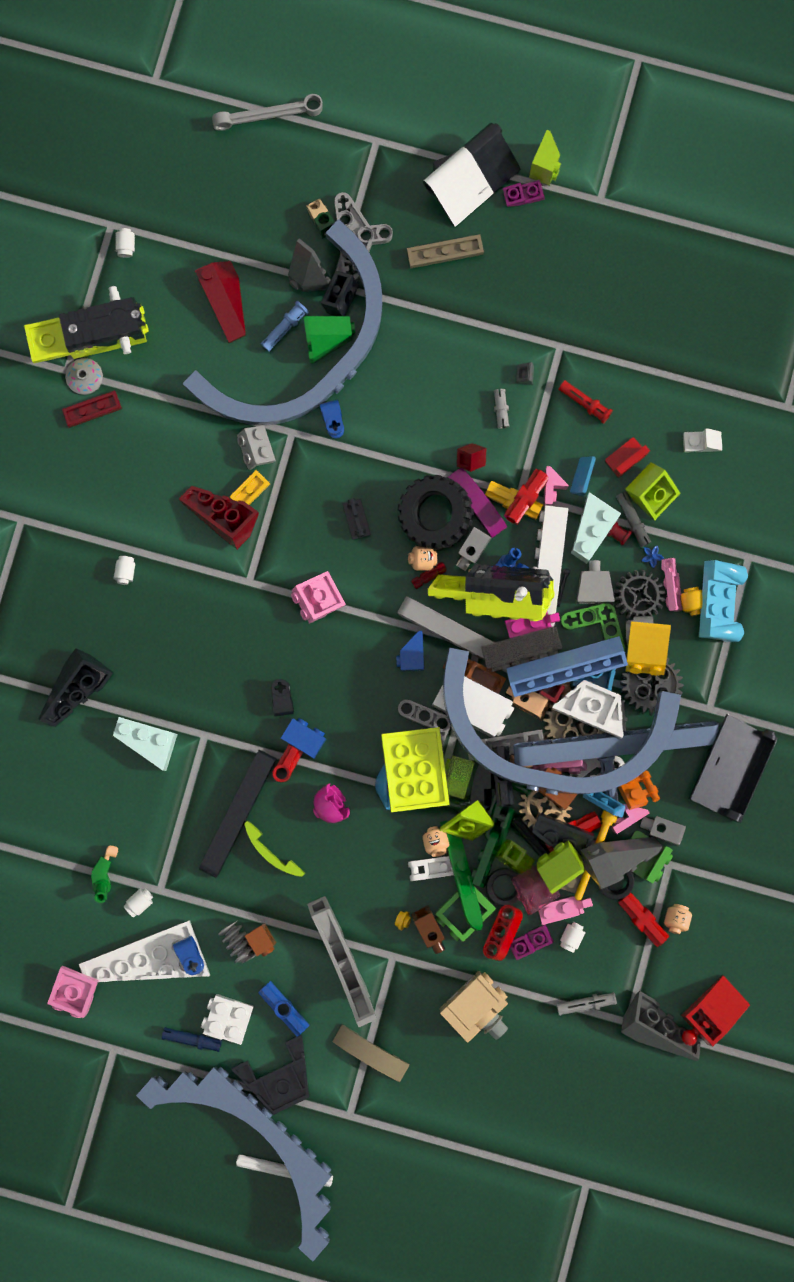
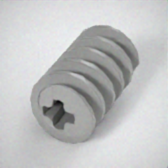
M236 922L221 930L218 935L226 936L222 942H229L226 949H233V952L230 954L231 957L238 956L234 962H241L243 964L256 956L254 952L251 953L253 949L251 946H247V939H243L246 932H239L242 925L235 926Z

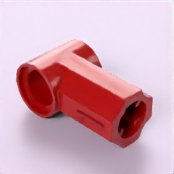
M288 744L280 761L273 770L274 779L278 782L288 781L303 752ZM280 768H284L287 771V776L284 779L277 777V771Z

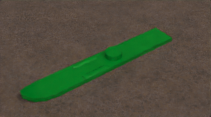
M448 821L440 822L441 826H443ZM447 833L449 841L447 851L464 916L471 928L480 931L482 930L483 919L475 887L472 884L473 880L471 879V872L462 838Z

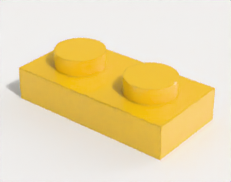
M255 470L230 498L235 501H244L250 505L270 483Z

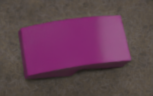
M540 180L523 185L518 183L503 188L507 207L545 200Z
M545 924L513 939L510 948L516 960H519L534 953L536 950L552 944L554 941Z

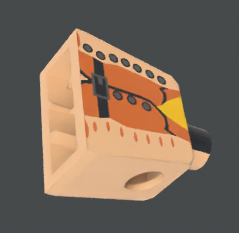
M509 686L505 693L506 696L514 699V706L540 721L545 716L544 712L549 709V699L536 692L514 697L511 686ZM528 697L529 700L527 702H523V698Z

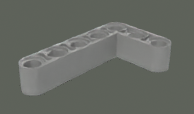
M411 700L401 701L398 706V712L408 720L427 728H437V721L441 718L447 721V727L440 729L443 746L451 727L447 716ZM410 704L412 706L411 713L404 714L401 711L402 705ZM427 711L430 714V719L425 722L419 719L420 712Z

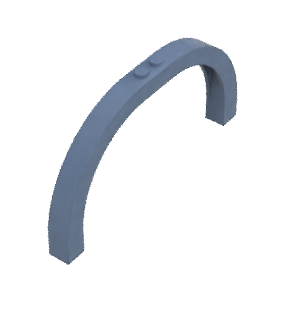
M339 219L326 232V238L355 267L362 281L366 296L364 322L353 346L314 388L294 400L278 405L260 406L236 401L218 391L195 370L183 382V385L206 407L223 417L240 423L251 425L285 423L300 418L318 408L334 392L336 394L339 393L347 379L351 380L356 375V369L370 352L379 331L382 317V289L379 274L370 253L361 240Z
M449 648L443 677V699L447 718L456 738L465 751L486 770L510 782L526 785L528 790L538 791L541 788L546 789L547 794L558 795V792L592 794L617 788L638 777L657 760L665 749L674 730L681 695L661 691L657 696L653 722L648 736L634 756L617 769L594 777H570L515 765L495 754L476 734L468 718L463 696L464 675L469 652Z

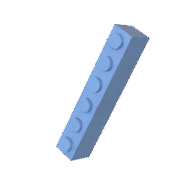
M620 636L506 669L513 695L517 697L627 666L628 663Z

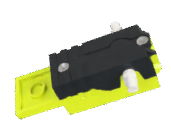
M112 286L109 287L111 301L109 303L87 307V309H79L76 312L70 311L67 314L61 313L58 318L24 325L32 362L39 363L69 355L76 359L119 348L123 349V354H130V347L132 345L147 342L145 333L149 330L143 315L145 314L144 308L140 303L136 302L134 297L120 300L117 287Z
M474 564L466 577L439 574L428 588V596H434L437 599L445 597L453 598L454 600L466 599V613L473 616L491 615L493 618L510 617V619L514 620L524 618L530 621L543 619L555 594L554 579L550 576L549 570L536 567L480 566V564Z

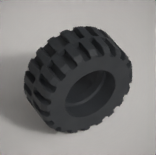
M427 475L424 476V479H416L414 485H409L406 488V494L401 495V505L398 504V511H400L398 521L402 524V531L407 534L410 540L422 547L435 550L453 547L452 544H458L462 541L461 537L467 535L469 525L472 526L473 520H471V516L474 515V509L471 507V504H473L471 498L468 497L467 491L460 484L448 477ZM432 495H442L452 504V517L449 523L440 530L427 529L422 525L419 517L421 505Z

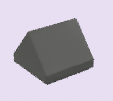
M528 362L517 365L516 383L533 385V363Z

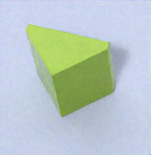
M477 800L441 826L440 831L473 841L492 828L494 822Z

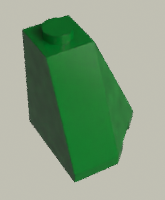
M304 316L310 364L316 363L353 340L352 334L356 332L354 322H350V316Z

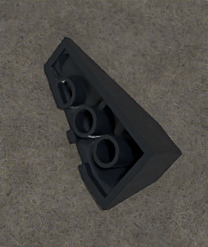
M75 648L65 662L38 719L51 726H57L73 713V709L81 702L84 704L88 700L87 697L95 691H100L113 672L90 654Z

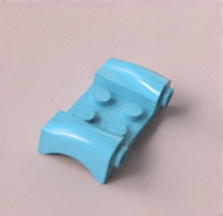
M717 560L704 561L700 638L718 639L724 642H739L744 635L743 626L741 623L734 622L736 585H743L748 578L745 566Z

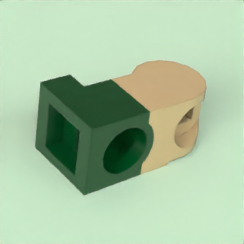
M317 199L306 205V208L323 239L335 221L322 201Z

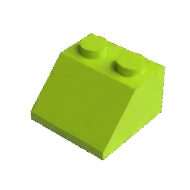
M546 130L532 162L529 178L540 180L541 183L550 186L552 180L556 181L561 166L559 162L560 153L549 130Z
M652 462L625 489L631 499L653 520H656L680 495L679 490L666 470Z
M568 840L565 843L561 842L556 845L551 853L543 854L538 859L537 870L549 891L553 894L584 872L583 859Z

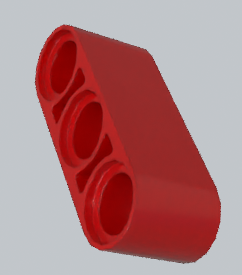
M511 905L501 907L483 947V953L487 958L502 961L506 957L523 918L522 911L519 908ZM513 911V916L509 919V913ZM505 929V934L501 937V931ZM497 947V953L493 955V949Z

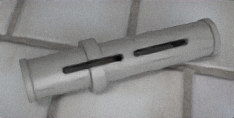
M612 992L598 996L593 994V997L556 1004L560 1016L594 1008L600 1010V1007L616 1005L617 1002L615 993ZM605 1000L604 1002L588 1004L593 1001ZM583 1003L585 1004V1005H583V1006L568 1008V1006H573V1005H578V1004H583Z

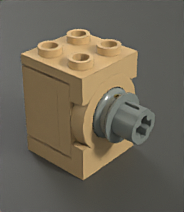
M478 971L439 1008L440 1014L467 1043L481 1029L484 1030V1034L489 1033L495 1040L499 1039L508 1030V1027L501 1021L503 1016L498 1014L508 1004L506 1001L507 996L499 986L496 989L492 985L494 982L486 972L481 974Z

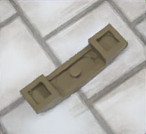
M343 1024L332 1041L365 1064L398 1082L401 1081L410 1065L361 1037Z

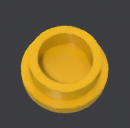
M400 911L396 918L395 926L399 930L408 928L411 922L410 913L407 911Z

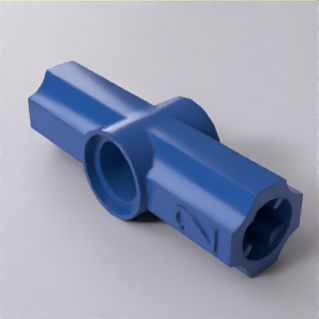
M272 981L268 982L258 992L274 1010L276 1016L281 1018L297 1037L310 1026L295 1009L292 1002L280 992ZM279 1005H288L289 1012L285 1014L281 1013L279 1011Z

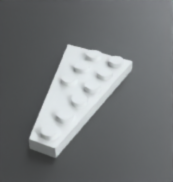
M190 920L79 964L82 974L98 979V982L210 976ZM189 936L194 938L204 961L203 971L196 975H188L184 971L173 948L174 943ZM192 962L190 968L196 970L197 962Z

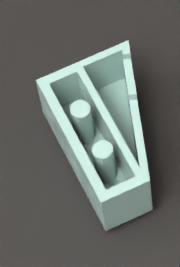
M590 492L586 497L571 554L586 564L621 515L620 512Z

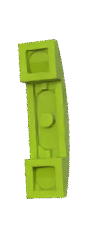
M250 821L245 823V828L252 844L269 863L295 876L302 877L305 874L292 860L287 865L280 861L258 840L263 833Z

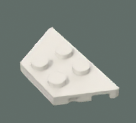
M583 680L575 689L571 690L552 707L557 712L620 739L623 738L621 695Z

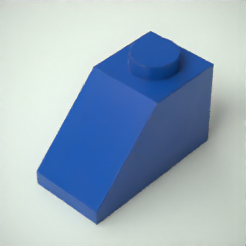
M418 631L400 650V655L396 656L397 667H401V672L424 671L422 631Z

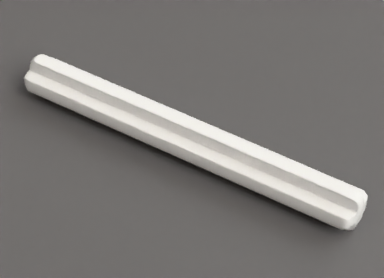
M238 1155L236 1165L238 1167L291 1178L285 1164L245 1155ZM333 1176L324 1186L330 1187L332 1185Z

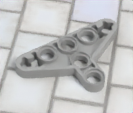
M342 192L336 195L335 209L337 220H340L342 216H348L351 219L345 225L361 240L368 252H370L372 245L385 244L391 241L393 231L389 225L370 226L349 194ZM341 199L346 201V210L342 211V204L339 203ZM385 229L389 231L390 235L387 238H382L379 236V232ZM363 232H369L371 234V238L369 240H363L361 238V234ZM341 252L343 272L349 274V266L352 263L350 260H346ZM353 266V273H357L355 267ZM358 273L354 274L356 282L360 278Z

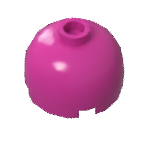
M330 784L325 785L314 796L313 812L317 818H321L327 823H338L350 815L349 807L345 808L343 803L346 802V799L335 785L331 787Z

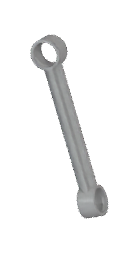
M309 94L304 101L232 114L229 112H218L212 116L214 129L221 131L227 130L236 124L304 112L310 116H317L322 112L323 104L319 95ZM312 100L320 104L319 108L315 110L309 109L306 105Z

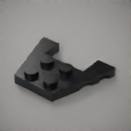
M302 1034L285 1042L293 1061L262 1077L256 1078L249 1060L232 1067L235 1075L250 1088L273 1115L310 1097Z

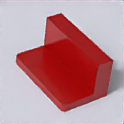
M633 437L607 457L605 462L619 478L647 456L650 450L646 445L642 447Z

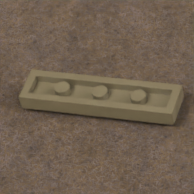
M479 234L407 248V255L411 269L484 255V250Z

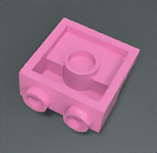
M328 571L298 584L292 589V600L296 604L299 603L302 609L300 614L305 621L308 620L309 624L346 605Z
M62 966L47 1004L51 1005L55 1010L67 1011L73 1017L84 1018L88 1014L99 980Z

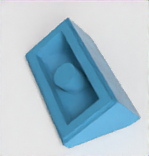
M589 456L579 459L570 493L582 497L586 494L596 460L595 457Z
M602 792L583 795V798L607 812L621 818L623 817L626 806Z

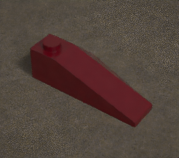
M213 262L195 270L197 278L228 342L231 343L246 336L240 282L232 262Z
M191 486L179 498L180 502L237 550L251 536L259 515L257 510L244 501H235L224 495L218 496L212 494L211 491Z

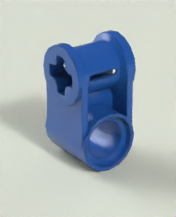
M338 400L320 404L329 436L340 438L344 434V425ZM337 425L338 430L334 431L333 426Z
M192 936L173 944L174 951L188 975H196L203 971L204 961ZM192 962H197L196 970L190 968Z

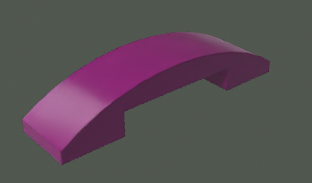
M459 468L448 477L467 491V495L473 503L471 507L474 509V514L491 538L507 528L504 520L490 500L464 469Z

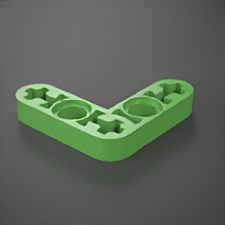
M604 603L567 612L561 617L560 624L566 630L600 623L604 640L620 636L625 651L616 611L611 604ZM604 607L607 610H611L609 620L614 619V622L603 623V621H607L606 615L601 613ZM584 612L592 613L593 620L591 622L583 620L582 615ZM579 613L580 625H578V621L573 622L572 626L564 623L567 616L570 619L577 618L576 614ZM612 625L616 628L614 636H609L606 633L607 626Z

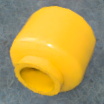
M699 587L684 589V593L680 595L682 610L686 613L690 612L691 616L701 614L703 604L702 590H699Z

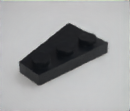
M540 812L532 829L536 836L553 848L559 843H565L569 840L581 857V850L590 846L594 839V833Z

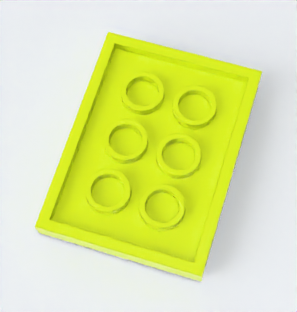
M440 727L381 734L391 812L450 805Z

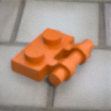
M644 771L635 779L618 787L629 810L646 806L648 803L647 797H651L653 802L660 800L658 789L650 780L651 775L649 771ZM643 782L646 789L642 790L639 783Z

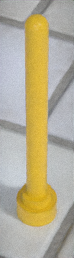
M603 810L601 815V822L603 823L595 844L604 842L610 825L612 826L616 822L618 816ZM586 870L583 872L574 896L577 901L582 899L590 879V875Z

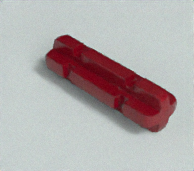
M440 562L435 568L420 574V577L417 576L412 579L411 582L418 589L423 586V583L426 584L436 578L438 574L441 575L446 572L447 568L443 562Z

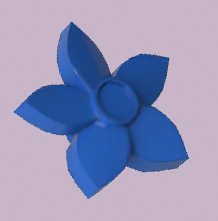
M658 546L654 547L652 551L644 547V552L647 556H644L641 562H649L650 566L655 568L657 561L664 559V557L657 554L659 551Z

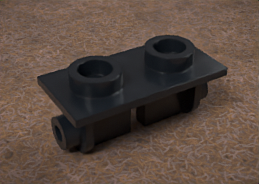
M354 498L348 500L347 503H343L352 540L371 535L361 499L355 500Z

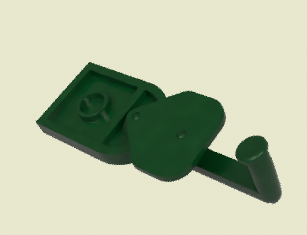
M512 782L513 790L525 794L526 797H529L533 792L526 789V785ZM496 793L488 813L494 822V826L485 832V838L488 842L485 850L480 851L478 856L480 864L478 869L474 868L471 876L472 884L481 888L485 887L498 848L502 847L515 816V810L512 808L509 809L506 817L501 816L503 807H497ZM498 819L502 820L500 828H502L501 832L495 830Z

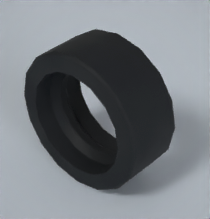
M507 868L498 869L488 877L486 892L494 903L501 906L512 905L522 895L523 882L515 871ZM506 875L514 880L516 890L511 897L502 899L494 893L493 884L498 877Z
M631 871L625 873L628 880L622 890L613 891L608 887L603 889L599 887V890L610 899L618 900L625 898L634 887V873Z

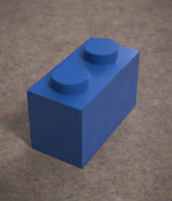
M300 718L297 721L292 719L281 739L315 759L326 741V738L323 737L325 733L317 728L311 730L307 727L308 723Z

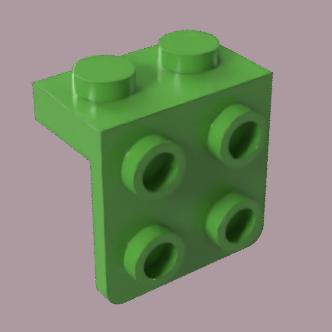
M635 831L630 839L647 838L648 836L640 831ZM663 846V850L650 860L639 863L633 873L649 883L658 882L663 874L661 869L664 864L668 865L673 857L671 854L673 850Z

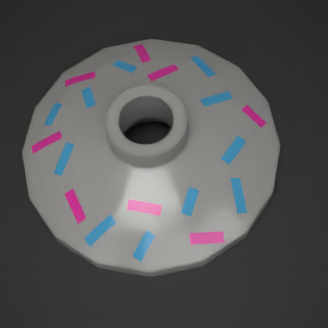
M81 358L69 365L66 370L65 379L73 392L88 395L99 389L102 384L103 373L97 362L92 359ZM86 372V376L82 378L80 373Z

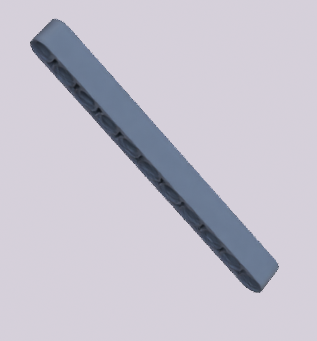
M700 722L675 725L664 750L713 745L719 731V723ZM650 728L623 731L622 739L608 733L516 743L513 745L514 764L518 766H532L635 754L644 743Z

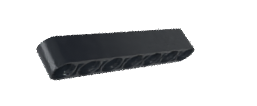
M260 749L258 750L199 867L200 871L214 878L218 877L276 762V757Z

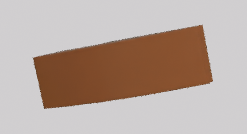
M467 660L464 676L499 694L506 678L475 661Z

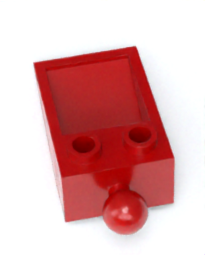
M724 975L681 1014L685 1021L693 1028L683 1032L682 1041L688 1046L694 1045L699 1035L707 1045L713 1047L728 1033L750 1006ZM697 1013V1018L694 1020L692 1016ZM706 1028L711 1029V1032L708 1035L705 1033Z

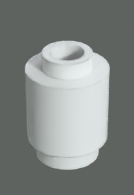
M122 228L116 232V252L118 257L130 258L135 252V234L130 229Z
M119 556L114 572V580H117L118 584L128 585L129 582H133L134 558Z
M139 889L126 901L124 908L132 917L139 916L153 903L151 900L153 896L147 889Z
M575 922L572 925L567 924L560 939V946L574 953L585 935L583 926Z

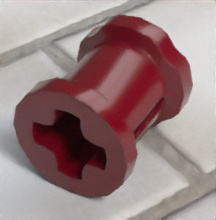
M615 522L607 536L613 537L623 546L632 532L626 531L618 525V522Z

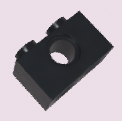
M340 271L335 272L321 301L328 314L333 316L346 315L359 288L353 275Z

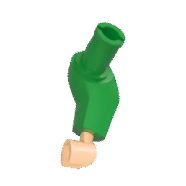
M110 845L106 848L105 856H100L91 872L92 888L95 891L94 899L98 903H103L107 900V893L111 889L108 870L112 861L109 860V857L116 858L118 848Z

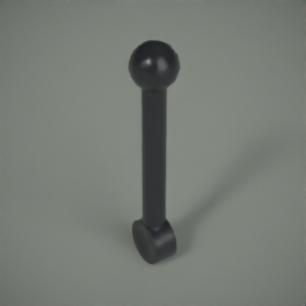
M567 568L563 570L557 607H560L566 579L570 574V570Z

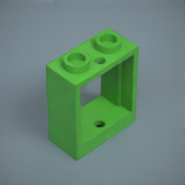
M475 888L478 902L486 909L482 914L484 921L496 908ZM457 890L435 914L438 916L436 921L442 927L447 925L451 929L449 934L456 941L461 939L464 942L475 930L469 927L462 934L443 915L459 898Z

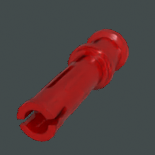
M566 380L558 389L586 408L589 415L592 414L600 419L602 424L607 421L613 412L612 409H607L600 404L598 399H591Z

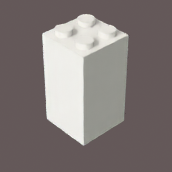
M464 676V704L472 727L491 738L501 735L505 727L502 724L504 719H508L514 710V707L511 706L513 702ZM442 685L432 707L446 714Z

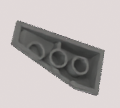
M300 238L296 242L288 273L289 284L294 289H300L303 292L327 290L331 282L330 278H325L324 274L326 271L320 266L321 262L315 251Z
M655 837L597 843L582 849L581 854L585 870L597 885L603 889L624 879L623 875L625 873L635 871L639 863L650 860L663 850V846Z
M641 991L637 992L623 1016L621 1032L637 1042L695 1061L699 1060L701 1043L697 1041L692 1046L684 1044L682 1034L686 1029L684 1027L680 1028L673 1022L674 1017L669 1013L666 1015L659 1008L660 1004Z

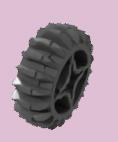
M634 570L633 576L628 572L626 574L627 579L622 576L620 578L622 583H616V587L619 589L613 591L614 594L619 595L614 597V601L620 602L615 607L623 608L620 614L622 615L626 611L628 613L626 619L633 615V620L634 616L657 615L658 611L656 608H663L658 602L665 601V598L660 597V595L665 594V591H659L663 584H656L659 578L650 579L652 577L651 572L646 577L645 570L641 571L640 576L637 570ZM634 581L643 582L640 588H630L627 586ZM648 585L653 591L654 600L647 594ZM642 590L641 597H643V599L641 598L636 602V594ZM624 591L632 599L630 606L625 601ZM639 603L651 605L649 609L644 611L635 610Z

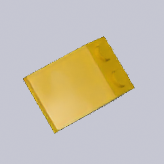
M631 621L626 672L633 674L647 673L654 676L664 675L671 625Z

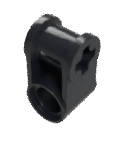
M283 679L275 680L271 688L274 716L294 714L289 683ZM280 682L286 686V689H283V693L276 690Z

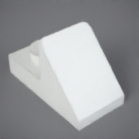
M705 429L703 432H684V452L722 451L721 432L712 429Z

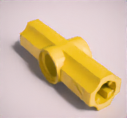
M491 481L485 495L487 498L502 504L504 508L508 509L515 500L514 497L519 490L514 488L508 489ZM535 501L524 515L536 520L543 504Z

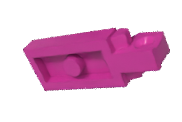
M547 611L543 619L539 621H530L524 618L506 620L505 624L509 639L512 640L547 631V629L552 628L551 623L560 621L559 613L548 615Z

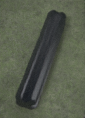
M516 817L512 821L513 827L540 857L545 853H550L520 817Z

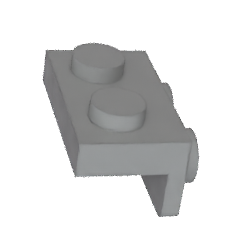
M264 425L245 428L237 435L238 445L241 447L243 460L248 470L276 461Z

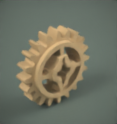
M533 791L529 797L520 795L524 802H519L518 805L523 806L524 809H521L519 813H525L522 820H529L527 823L528 827L536 822L530 811V804L537 808L538 817L539 812H543V807L540 806L541 803H545L547 800L550 809H545L543 814L548 815L552 813L558 815L556 819L565 822L564 817L570 818L566 811L572 810V807L568 806L566 810H562L545 796L542 799L534 798V794L538 791Z

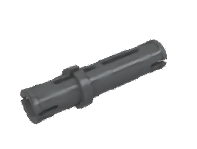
M627 491L623 492V494L620 493L616 496V499L631 526L630 531L634 533L640 548H642L644 545L646 546L651 543L644 529L645 524L641 523Z

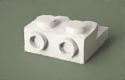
M216 994L215 998H210L207 1007L210 1010L209 1017H204L202 1022L203 1034L241 1045L254 1006Z

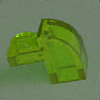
M505 839L495 855L500 862L508 865L522 876H526L535 861L526 854V850L508 839Z

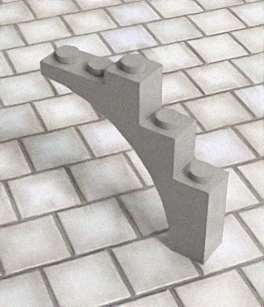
M324 896L308 903L311 917L339 976L358 1027L377 1020L365 982L326 897Z

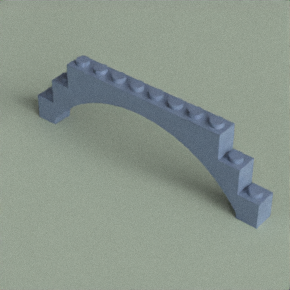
M214 1067L200 1084L197 1082L198 1078L192 1072L187 1073L186 1071L178 1077L170 1088L167 1087L168 1083L162 1077H152L136 1095L150 1109L158 1104L181 1102L203 1104L218 1108L248 1123L272 1145L284 1162L297 1192L302 1221V1242L298 1248L311 1261H314L330 1241L328 1232L322 1227L318 1229L316 1226L331 1209L330 1201L323 1194L320 1196L317 1194L331 1178V1168L324 1162L320 1164L315 1159L316 1154L309 1148L305 1150L300 1145L302 1143L301 1140L294 1134L290 1136L286 1132L287 1127L280 1121L276 1123L271 1118L272 1113L265 1107L261 1109L256 1104L258 1102L257 1099L251 1094L247 1096L242 1091V1085L236 1080L232 1082L227 1077L229 1074L222 1067H219V1069Z

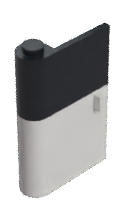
M489 123L423 180L424 187L431 195L437 198L455 227L521 170L501 134V127L497 123Z

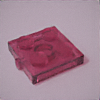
M537 864L511 879L518 893L517 899L522 901L528 915L537 912L561 896L559 891L553 894L549 891L537 870Z

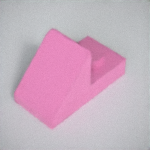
M546 466L545 469L549 479L544 486L543 507L546 505L552 506L553 502H556L557 491H553V489L566 490L568 488V484L551 466Z
M623 804L626 806L624 811L626 818H617L614 825L611 826L614 834H618L648 815L649 811L642 808L629 810L627 805Z

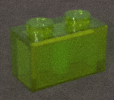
M453 755L451 759L447 758L445 770H448L446 774L448 795L464 799L475 762Z

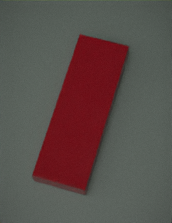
M114 390L63 408L62 412L67 426L70 428L119 411L122 407Z

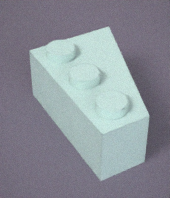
M119 717L113 736L161 770L167 771L177 734Z

